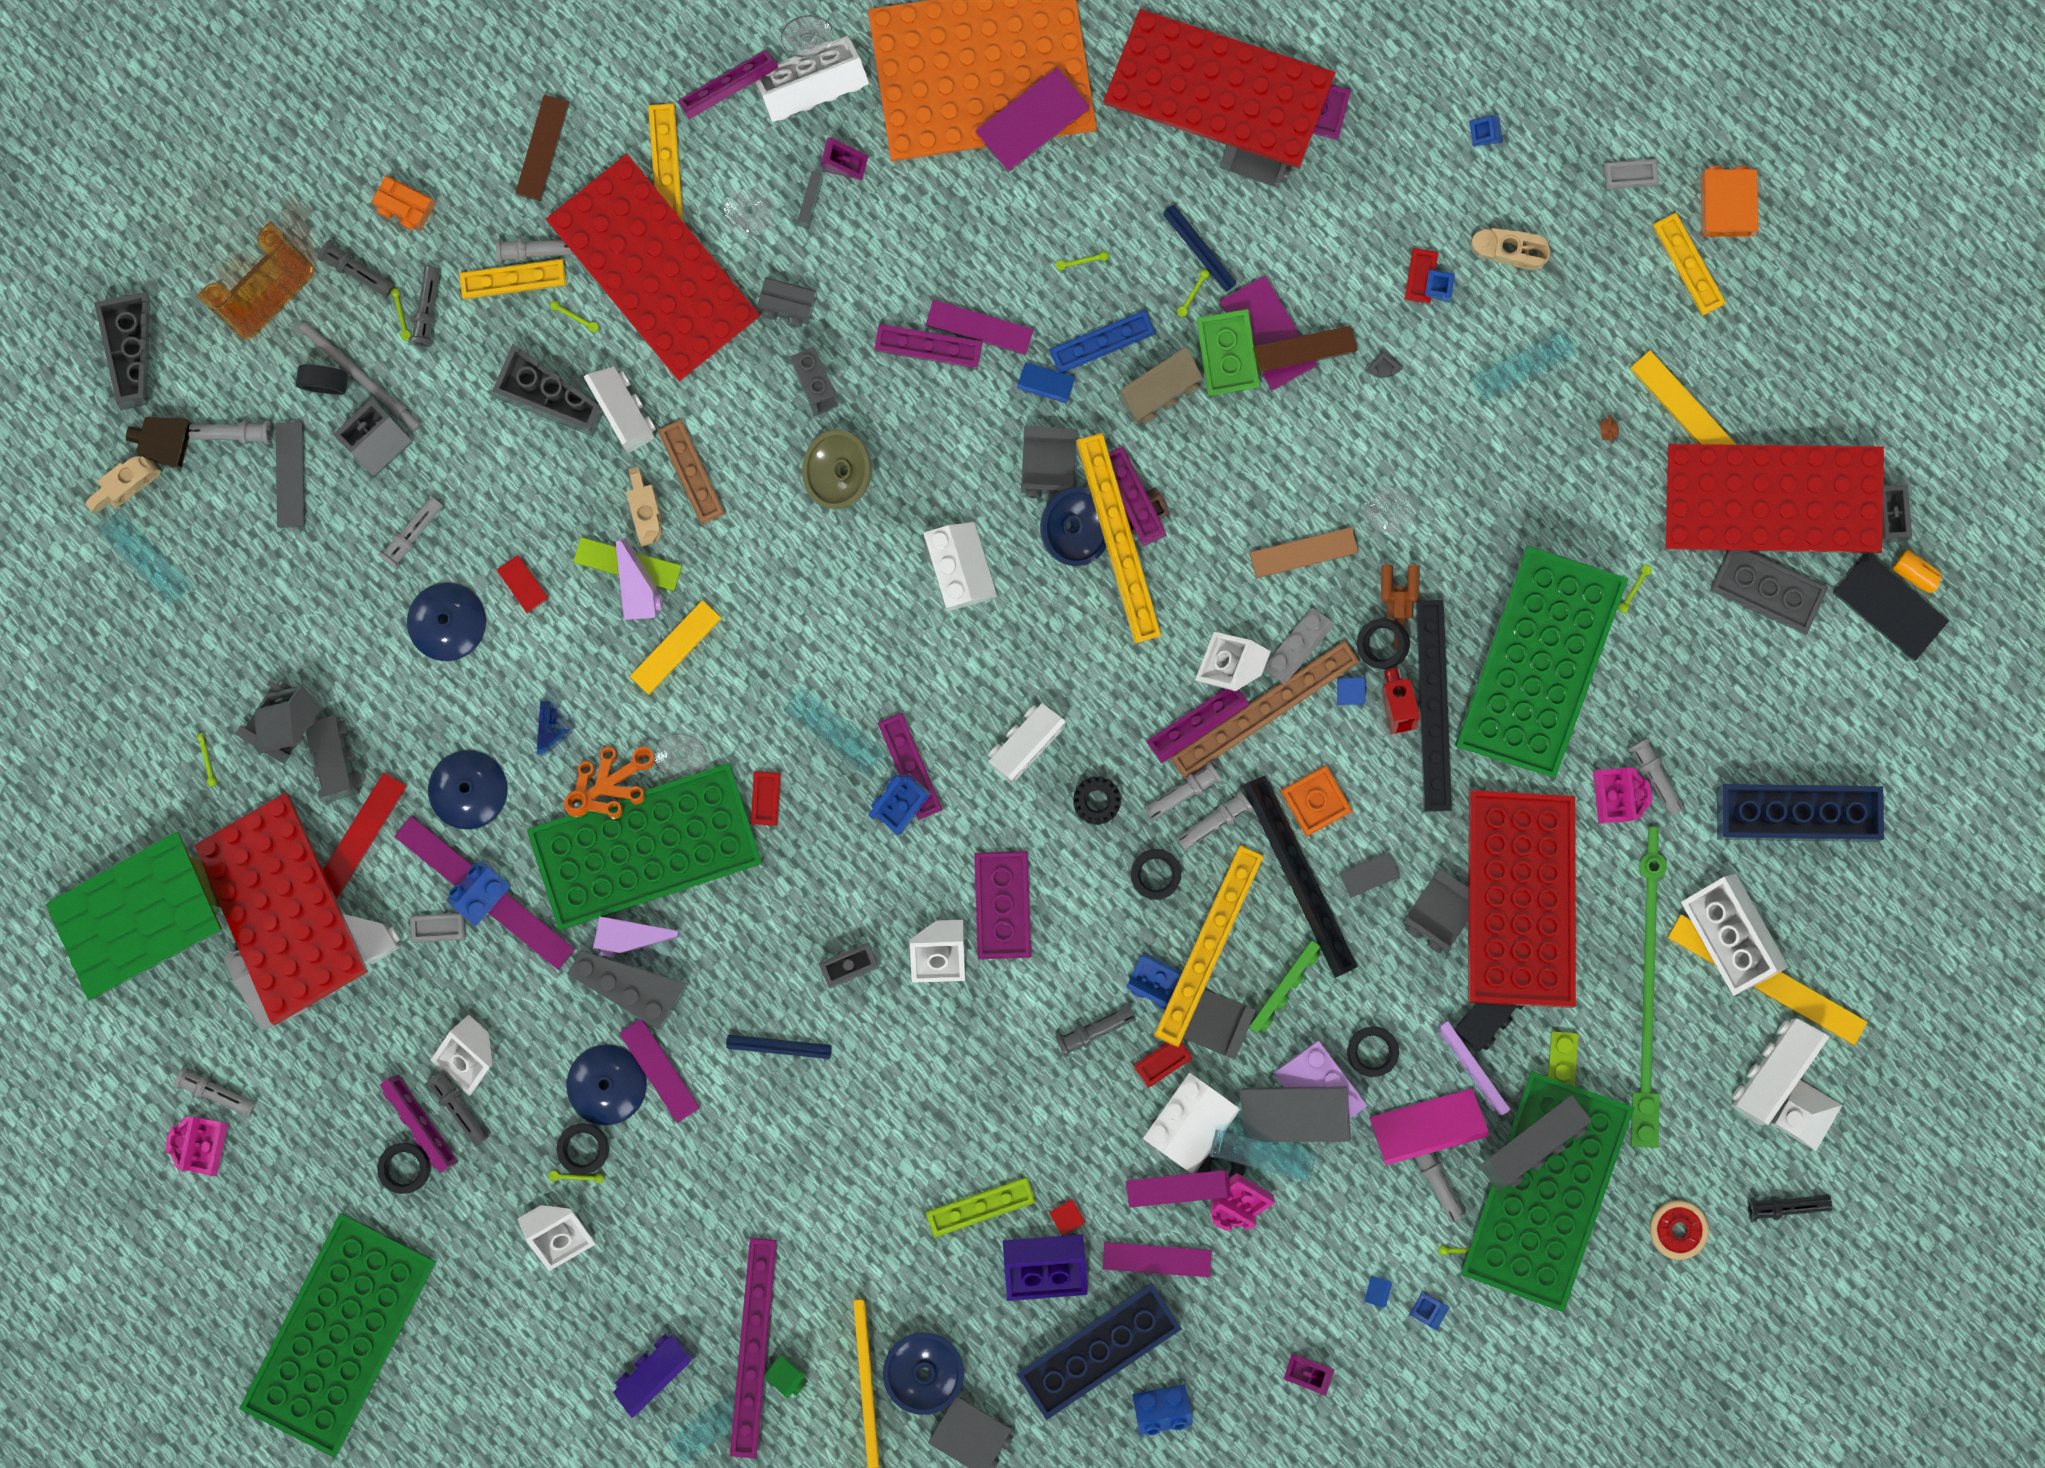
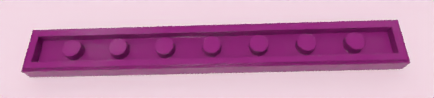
M412 816L394 836L454 886L460 884L467 877L468 870L473 866ZM506 892L488 912V914L557 970H560L576 950Z
M750 1238L729 1457L757 1459L777 1240Z

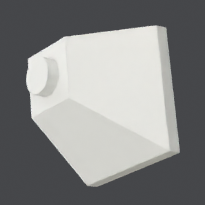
M1214 632L1195 681L1237 691L1262 675L1271 651L1252 640Z
M343 914L364 963L374 964L400 948L397 942L401 939L393 926L389 928L382 923Z
M963 920L935 921L910 939L912 983L965 981Z
M470 1015L448 1033L430 1060L441 1071L445 1070L446 1075L469 1096L475 1091L493 1065L489 1032Z
M1799 1080L1769 1124L1816 1151L1843 1105Z
M540 1205L518 1218L525 1240L548 1271L596 1245L572 1209Z

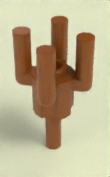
M1381 565V599L1387 602V618H1394L1404 628L1405 618H1413V603L1419 600V565H1408V587L1393 586V566ZM1394 634V650H1397L1398 642Z

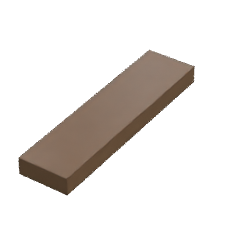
M680 419L658 429V433L700 524L703 525L725 515L682 420Z
M1351 527L1253 551L1249 554L1257 579L1358 554L1359 552Z

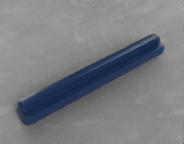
M1175 205L1169 206L1163 213L1164 217L1224 291L1231 290L1236 285V280Z
M728 1035L726 1039V1048L734 1050L830 1059L832 1054V1046L828 1044Z

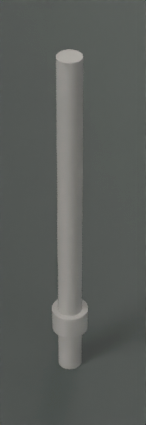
M307 322L301 324L299 330L390 409L389 413L397 420L401 419L413 431H417L420 428L421 423L407 411L408 408L400 401L396 402Z

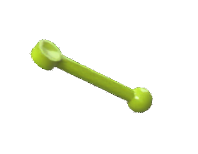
M1102 251L1099 255L1068 262L1059 260L1056 262V268L1062 271L1069 266L1096 260L1107 261L1109 253Z
M1207 269L1201 270L1200 278L1183 307L1178 308V316L1185 317L1187 315V309L1202 283L1210 277V272Z
M393 288L390 291V295L394 298L402 329L400 336L403 340L407 341L411 337V333L406 327L399 299L401 293L398 288Z
M558 301L550 303V308L553 311L558 310L588 327L592 333L598 331L599 326L596 322L590 323L560 306Z
M1649 565L1641 568L1640 577L1624 603L1619 605L1618 608L1621 613H1626L1629 610L1628 605L1644 578L1651 574L1652 568Z
M203 732L198 733L197 738L208 774L207 784L210 787H214L217 784V779L213 776Z
M551 1171L548 1175L551 1181H557L558 1179L589 1180L600 1184L605 1179L602 1173L578 1175L559 1174L557 1171Z
M1441 1245L1438 1248V1253L1442 1256L1448 1253H1468L1470 1248H1448L1445 1245Z

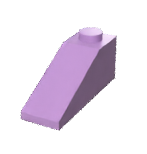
M620 538L616 540L624 620L655 618L660 614V610H663L662 595L658 594L657 586L628 540Z
M599 916L593 948L600 950L599 955L615 958L616 953L624 954L679 938L680 932Z

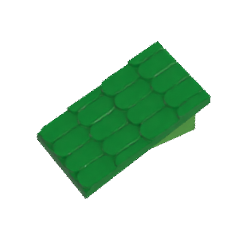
M175 832L150 845L141 852L81 883L46 904L49 915L56 926L60 940L67 951L71 965L78 976L81 988L88 1001L103 995L222 931L216 913L222 911L207 877L203 863L200 859L190 857L179 832Z

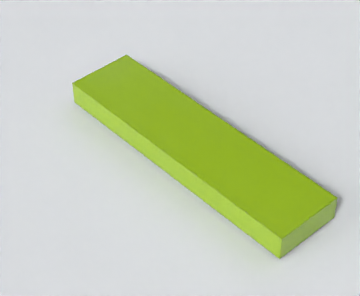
M580 537L573 563L619 576L616 547ZM636 553L655 585L659 588L675 592L682 566Z
M1026 1177L927 1211L926 1215L935 1238L1036 1202Z

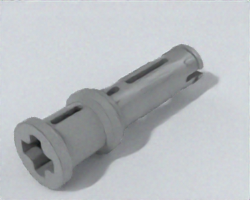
M518 238L517 241L501 242L500 239H496L497 263L509 259H519L522 262L527 260V257L574 256L569 248H565L567 245L562 240L525 242V239Z
M242 421L239 425L191 423L189 429L193 430V432H189L190 440H239L242 444H248L249 442L271 443L272 425L270 421H264L263 424Z
M430 496L400 534L393 535V541L378 556L397 570L399 567L398 563L407 552L411 553L414 547L412 544L439 510L443 508V505ZM426 512H428L427 516L423 519L419 526L415 530H413V528L417 525L421 518L426 514ZM399 547L400 549L396 552V554L393 557H391V555Z
M1648 737L1629 747L1628 751L1633 752L1640 765V772L1646 773L1671 817L1684 810L1685 807L1660 766L1662 760L1655 755L1649 744L1651 740Z
M1208 762L1206 764L1207 767L1196 774H1189L1186 778L1187 781L1145 806L1151 819L1154 821L1195 794L1197 796L1202 795L1203 790L1214 783H1221L1222 780L1211 762Z
M1241 791L1226 804L1221 803L1218 805L1217 811L1176 837L1184 851H1187L1226 824H1234V820L1245 812L1253 811V808Z
M187 1066L182 1067L174 1083V1088L179 1089L181 1087L194 1093L196 1098H203L204 1096L248 1118L256 1106L255 1101H251L233 1091L212 1083L209 1076L204 1075L202 1077L189 1071Z
M1434 1153L1415 1157L1421 1168V1176L1428 1179L1450 1223L1464 1217L1466 1214L1444 1177L1442 1163L1437 1161Z

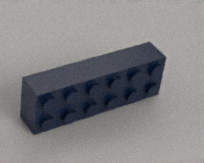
M1722 784L1717 787V840L1878 842L1884 840L1883 786Z
M1150 1282L1018 1370L1016 1375L1044 1418L1048 1420L1182 1330L1154 1285Z

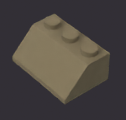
M1184 347L1120 390L1119 401L1136 426L1141 422L1144 425L1150 423L1157 417L1156 412L1162 408L1166 411L1179 403L1177 398L1183 394L1190 396L1201 388L1199 384L1202 382V376L1188 348Z

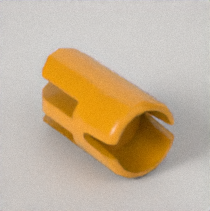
M1905 549L1899 555V561L1893 564L1892 570L1927 593L1935 592L1940 585L1941 572L1911 550Z

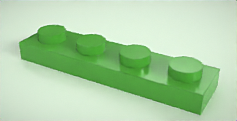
M1313 941L1308 943L1250 1023V1030L1257 1034L1260 1030L1265 1032L1274 1020L1270 1017L1276 1008L1281 1010L1289 1000V997L1286 996L1287 992L1291 987L1296 989L1305 977L1301 974L1307 965L1312 967L1320 957V954L1317 952L1320 948L1318 944Z

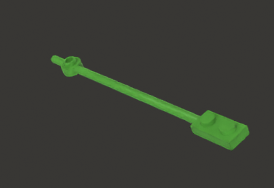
M1648 827V852L1639 862V871L1647 879L1641 1084L1640 1093H1632L1631 1106L1635 1108L1631 1117V1147L1658 1148L1660 1094H1651L1657 879L1661 878L1667 869L1665 859L1658 854L1659 827ZM1650 862L1657 863L1658 868L1656 871L1650 870Z

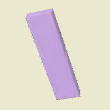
M1446 1021L1438 1026V1031L1498 1115H1504L1510 1111L1508 1105L1450 1023Z

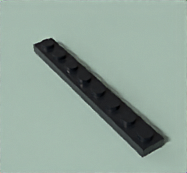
M1417 600L1416 623L1424 812L1452 811L1443 600Z
M1266 775L1242 785L1334 977L1336 978L1357 968L1358 966Z

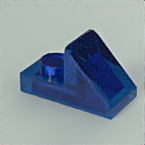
M540 701L536 753L539 756H546L573 733L571 729L552 728V725L557 724L558 709L554 708V704L551 701Z

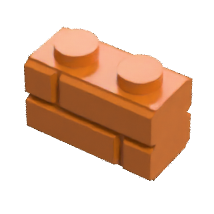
M387 175L372 199V204L377 208V214L389 220L391 216L400 220L399 225L410 231H413L414 228L422 231L436 205L433 198Z

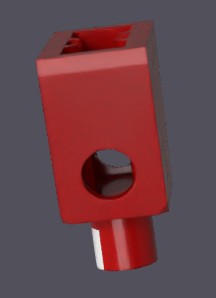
M1399 668L1385 671L1386 683L1383 684L1382 698L1390 734L1416 730L1420 714L1410 679L1402 680ZM1401 693L1402 697H1396L1394 694Z

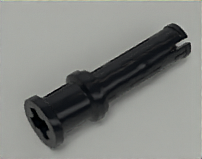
M1829 1194L1780 1199L1779 1197L1771 1196L1770 1199L1755 1201L1754 1198H1749L1747 1201L1751 1222H1757V1219L1766 1218L1779 1220L1782 1218V1215L1832 1211V1200Z

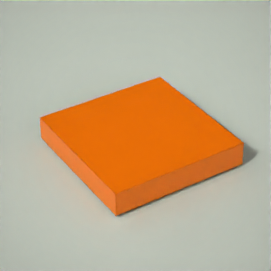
M1327 765L1280 791L1306 837L1352 812L1350 805Z

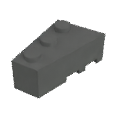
M336 715L316 720L306 730L309 751L313 755L316 766L313 768L314 775L319 777L321 785L318 795L320 799L327 802L360 794L358 787L362 786L360 774L358 771L354 772L351 763L355 761L352 746H347L345 736L349 735L347 725L344 720L340 721V718Z

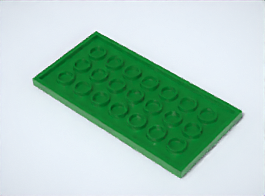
M1526 545L1455 746L1556 778L1628 578Z
M730 763L643 791L645 799L641 804H633L630 799L625 798L615 800L623 809V813L618 819H611L604 813L588 811L580 817L569 815L527 829L558 930L562 931L598 919L599 916L611 915L762 865L763 863ZM641 793L633 794L632 798H638ZM618 807L611 808L610 813H616Z
M1531 1071L1506 1145L1571 1095L1592 1120L1586 1125L1589 1131L1577 1140L1573 1136L1565 1141L1568 1147L1556 1156L1551 1152L1544 1157L1547 1163L1534 1172L1531 1168L1523 1174L1526 1179L1516 1187L1512 1188L1509 1184L1498 1192L1493 1185L1491 1186L1461 1275L1564 1313L1635 1107Z
M340 1213L239 1409L336 1458L437 1261Z

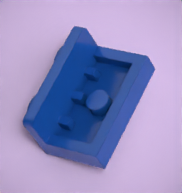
M909 773L893 776L886 784L888 789L883 795L874 800L871 805L873 809L868 814L871 819L879 818L896 835L903 833L931 795Z
M482 860L470 867L466 874L467 877L451 889L447 898V902L475 926L511 887L506 880Z
M1143 952L1126 987L1135 996L1145 997L1153 1001L1157 1007L1165 1010L1183 971Z
M1185 1384L1132 1394L1140 1435L1152 1436L1164 1430H1183L1187 1426L1192 1425L1191 1410Z

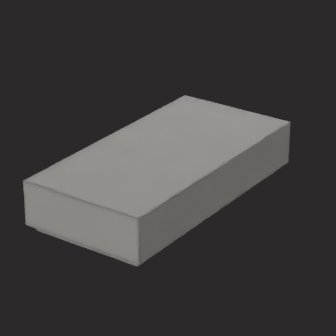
M1657 159L1604 163L1606 190L1659 185Z
M460 913L410 916L411 943L465 940L464 916Z

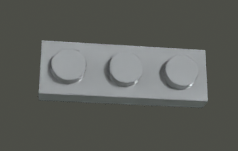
M1312 608L1267 661L1264 671L1285 685L1334 626L1333 622Z

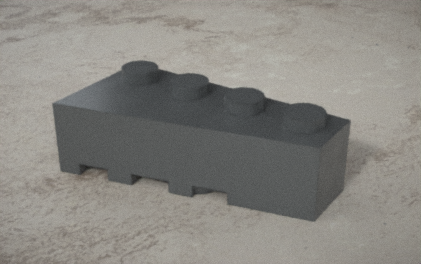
M143 292L94 302L115 399L119 409L125 410L147 405L150 298L148 293Z
M512 344L492 390L496 399L593 437L603 415L601 407Z
M580 951L567 972L574 979L658 1030L663 1028L689 984L583 951Z
M1571 1095L1478 1167L1498 1192L1509 1184L1514 1188L1526 1179L1523 1174L1531 1168L1535 1172L1547 1163L1544 1157L1551 1152L1556 1156L1568 1147L1565 1141L1573 1136L1577 1140L1589 1131L1586 1125L1592 1120Z

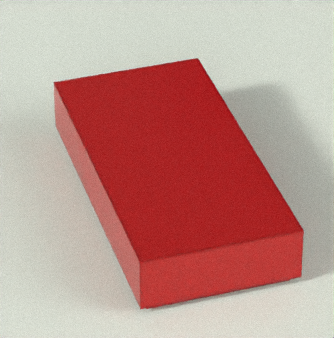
M1412 248L1404 300L1431 303V298L1425 296L1429 270L1436 271L1439 252Z
M519 555L497 569V572L527 614L549 599Z
M754 771L751 825H778L781 773Z
M1182 1041L1179 1047L1166 1042L1133 1064L1146 1086L1150 1088L1193 1058Z

